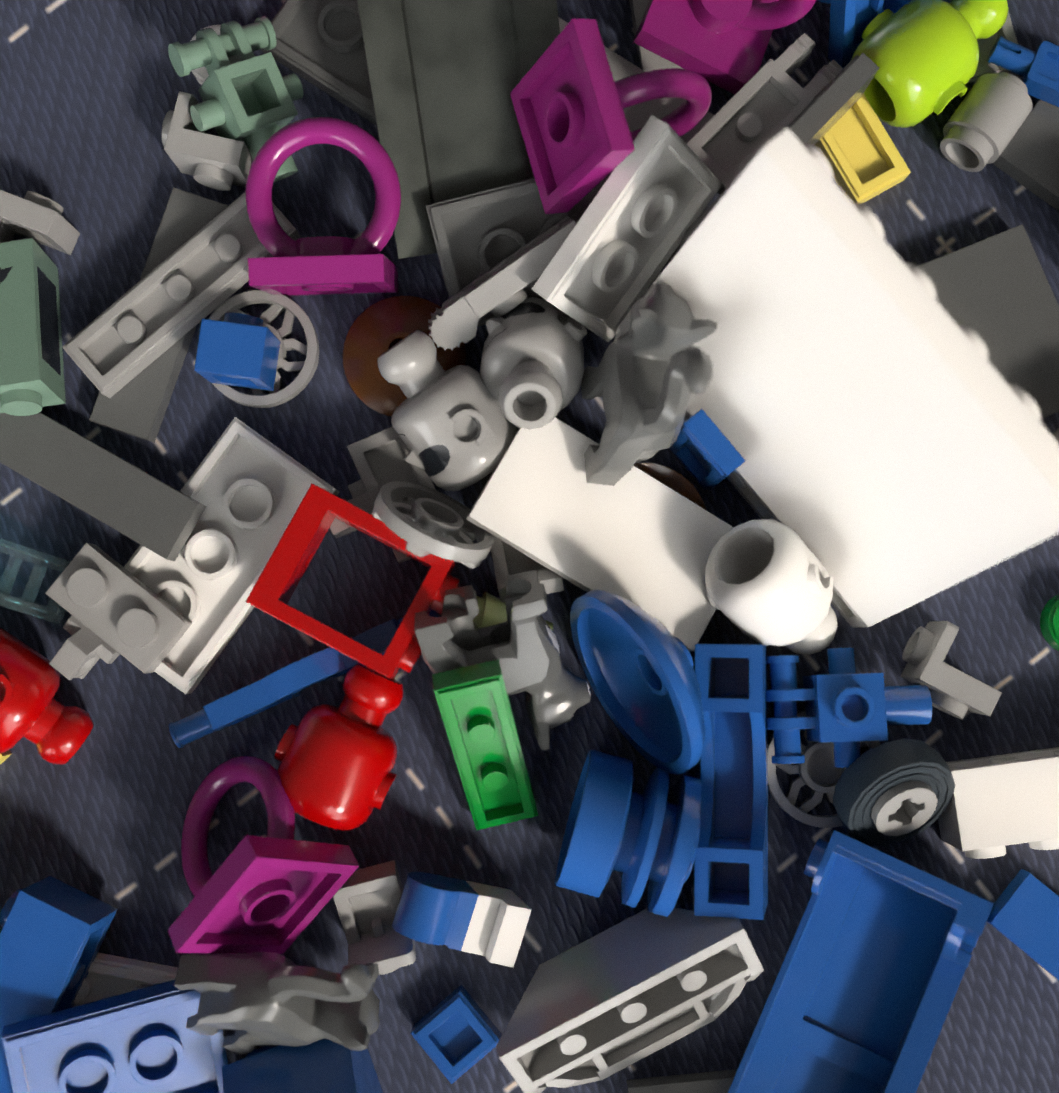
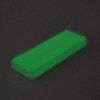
M499 659L432 674L434 693L476 830L538 816L536 800Z

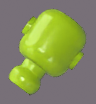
M912 0L895 13L890 9H886L878 14L863 31L861 37L864 40L857 47L851 58L852 60L857 54L860 56L864 53L879 67V70L864 92L877 117L882 122L893 127H912L922 122L933 112L939 115L957 95L960 97L964 96L968 89L965 84L974 76L978 67L979 46L977 39L989 38L1002 28L1008 16L1009 7L1007 0H951L950 3L943 0Z

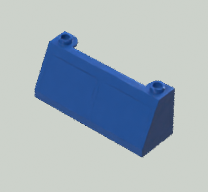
M834 830L829 842L820 838L817 840L809 856L804 875L814 879L811 888V898L728 1093H916L965 970L971 960L973 948H975L979 936L983 932L994 903Z

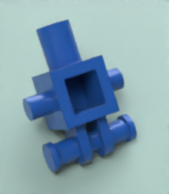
M854 648L827 649L829 675L803 676L804 689L797 688L796 663H799V655L766 656V664H770L771 690H766V702H773L774 717L766 718V730H773L775 755L771 756L772 764L805 763V755H801L800 729H806L808 741L820 743L833 742L834 766L836 768H847L861 756L860 741L888 740L887 726L924 725L931 722L932 699L929 688L926 685L884 686V673L856 674ZM797 701H805L806 716L797 717Z

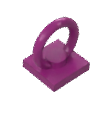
M649 0L633 43L686 70L698 73L707 81L735 95L758 72L773 30L786 27L803 18L811 10L816 0Z
M571 19L510 93L545 214L567 213L635 150L633 141L642 128L630 132L623 109L655 99L682 98L684 101L680 106L660 119L667 123L679 137H682L702 120L709 110L712 101L711 87L707 80L690 70L672 68L651 70L614 81L596 19Z
M332 117L301 119L275 132L257 152L247 177L246 206L249 220L256 236L273 256L248 258L249 286L272 295L282 294L284 296L399 293L398 268L384 254H379L390 240L396 228L401 207V189L398 174L384 147L376 138L361 127ZM331 144L348 150L365 165L375 189V206L368 226L358 238L320 236L300 238L295 241L282 229L272 206V187L278 170L289 156L310 145Z
M239 756L224 761L204 778L190 802L182 830L181 859L184 876L194 898L168 929L176 953L273 952L283 954L359 867L349 845L294 840V809L282 787L277 769L263 759L254 756ZM241 782L251 783L261 793L266 806L268 819L267 837L246 835L218 870L212 874L208 860L207 840L213 813L223 795L232 786Z

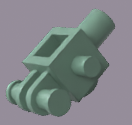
M265 16L256 18L254 23L241 26L234 20L223 23L220 27V35H217L212 28L197 31L196 40L183 44L174 42L168 45L171 64L180 77L190 75L191 70L204 66L209 75L198 89L203 102L190 107L191 117L196 128L202 132L215 127L218 136L246 143L252 159L255 158L262 145L275 132L286 126L298 115L293 101L303 98V87L296 74L292 73L282 77L271 52L256 57L253 51L260 49L266 51L274 49L277 44L274 28ZM292 155L281 165L274 183L298 172Z

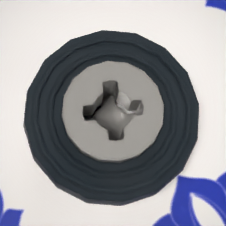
M904 738L883 743L863 753L850 764L835 785L833 803L842 824L853 838L866 845L886 846L903 842L923 832L939 819L952 801L955 782L948 764L936 750L921 740Z

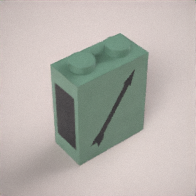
M33 238L0 243V413L14 416H29L41 412L42 407L66 403L58 267Z

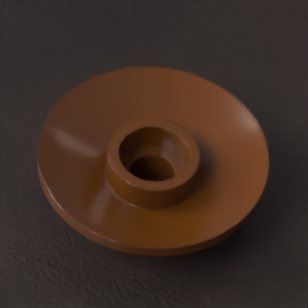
M414 296L386 298L363 311L350 327L343 348L345 375L357 397L372 410L392 417L395 409L407 399L399 386L391 384L383 378L378 368L377 358L416 330H420L429 336L431 330L428 328L430 325L428 320L431 319V313H434L436 308H441L437 304ZM434 342L436 346V359L445 371L457 365H466V347L464 342L459 344V348L456 346L453 350L447 348L445 351L443 347L437 348V344Z

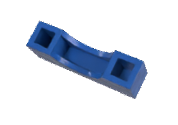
M695 644V674L702 696L705 739L700 757L702 787L701 831L695 857L694 916L763 920L768 905V730H766V718H768V702H766L768 674L766 664L767 645Z

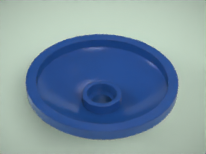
M591 590L577 598L573 602L570 611V626L575 649L593 691L613 723L629 743L657 768L667 770L670 774H681L695 766L702 754L705 739V722L701 690L693 670L692 657L686 646L680 639L673 636L656 618L622 596L602 590Z

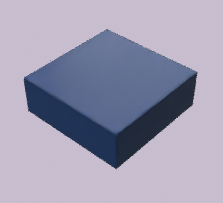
M462 985L415 1023L410 1032L451 1084L495 1048L502 1036L500 1031Z

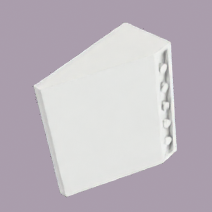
M787 127L760 150L653 284L666 283L670 285L677 297L686 300L695 319H709L717 323V330L712 335L692 345L699 347L710 357L713 364V377L704 393H690L687 410L684 415V423L700 409H703L746 460L729 474L727 479L762 520H775L790 527L816 555L830 577H833L831 603L852 628L870 627L1058 534L1059 443L1039 421L1041 413L1035 401L1020 387L1007 384L987 361L988 351L981 338L968 326L955 323L935 300L936 291L927 275L917 266L911 263H903L885 242L883 227L873 212L860 203L853 204L833 181L831 166L824 155L809 143L801 144ZM631 311L617 327L614 341L630 330Z

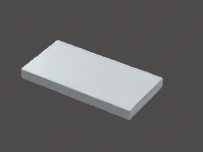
M236 417L180 491L207 507L175 562L167 560L140 545L124 566L126 570L192 622V625L154 671L184 694L193 693L255 608L245 601L310 485L313 483L335 496L339 493L334 487Z
M556 417L552 422L541 428H519L503 458L470 510L466 520L586 592L602 590L624 597L661 622L673 636L683 642L689 652L694 651L695 644H698L716 610L710 604L707 596L705 566L711 550L720 538L734 527L634 465L614 486L587 483L584 453L590 444L598 446L600 444Z

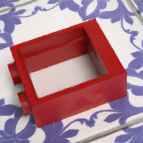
M312 483L245 602L389 679H394L399 668L411 673L422 654L414 630L415 613L426 611L428 615L432 609L442 615L445 591L457 588L460 580L450 575L455 566V561L433 554L419 557L406 550V540L395 534L381 520ZM335 518L430 568L384 655L287 604Z

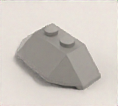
M675 907L669 916L666 917L645 909L540 964L502 1034L496 1049L500 1060L524 1093H542L546 1087L567 1088L601 1081L715 1021L740 995L746 982L755 980L764 969L739 919L694 916V911Z

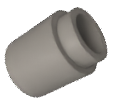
M1009 73L984 74L980 76L943 128L944 138L940 143V149L946 159L955 166L970 172H979L983 170L986 164L997 161L1032 111V100L1028 95V89L1024 82Z

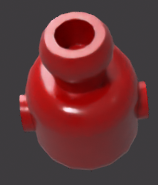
M0 628V753L13 748L24 737L36 745L38 754L48 763L64 765L74 756L94 727L92 717L82 708L64 706L53 699L60 685L59 672L49 664L50 661Z
M360 663L353 666L344 678L343 687L345 695L340 706L321 704L307 711L298 726L291 724L286 730L274 756V759L280 761L277 772L294 812L317 824L342 831L354 829L366 822L374 807L380 810L397 774L391 772L397 758V745L393 736L381 726L386 715L395 711L400 705L404 693L403 684L396 679H389Z

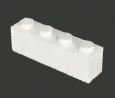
M1059 747L946 762L951 770L955 789L952 801L938 819L942 841L961 851H965L966 857L974 859L1003 856L1006 854V845L1029 843V847L1036 850L1059 849Z

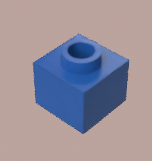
M225 313L224 321L202 319L194 371L211 383L273 391L280 341L267 327H263L264 321L255 316L242 313Z

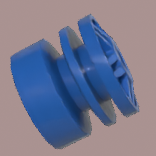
M589 750L570 808L554 885L599 898L610 878L612 870L622 872V904L635 908L642 896L647 880H649L647 893L648 911L668 917L675 907L683 884L690 875L696 857L701 831L702 787L700 779L686 775L680 776L667 802L669 785L667 770L654 769L642 794L632 792L633 761Z

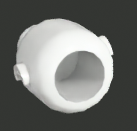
M751 520L735 526L720 538L711 550L705 566L707 596L714 609L721 610L742 633L760 644L785 646L797 654L805 655L821 652L830 645L838 627L836 613L830 606L833 595V577H830L821 561L793 529L775 520Z

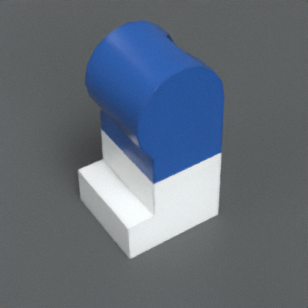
M410 872L404 884L392 922V928L401 935L415 941L432 945H446L450 949L484 956L489 963L514 968L531 909L509 889L430 873Z

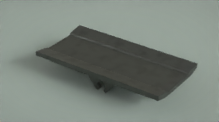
M357 0L379 142L389 154L400 182L401 207L394 230L398 259L437 253L425 207L426 204L534 177L510 93L560 34L556 0Z

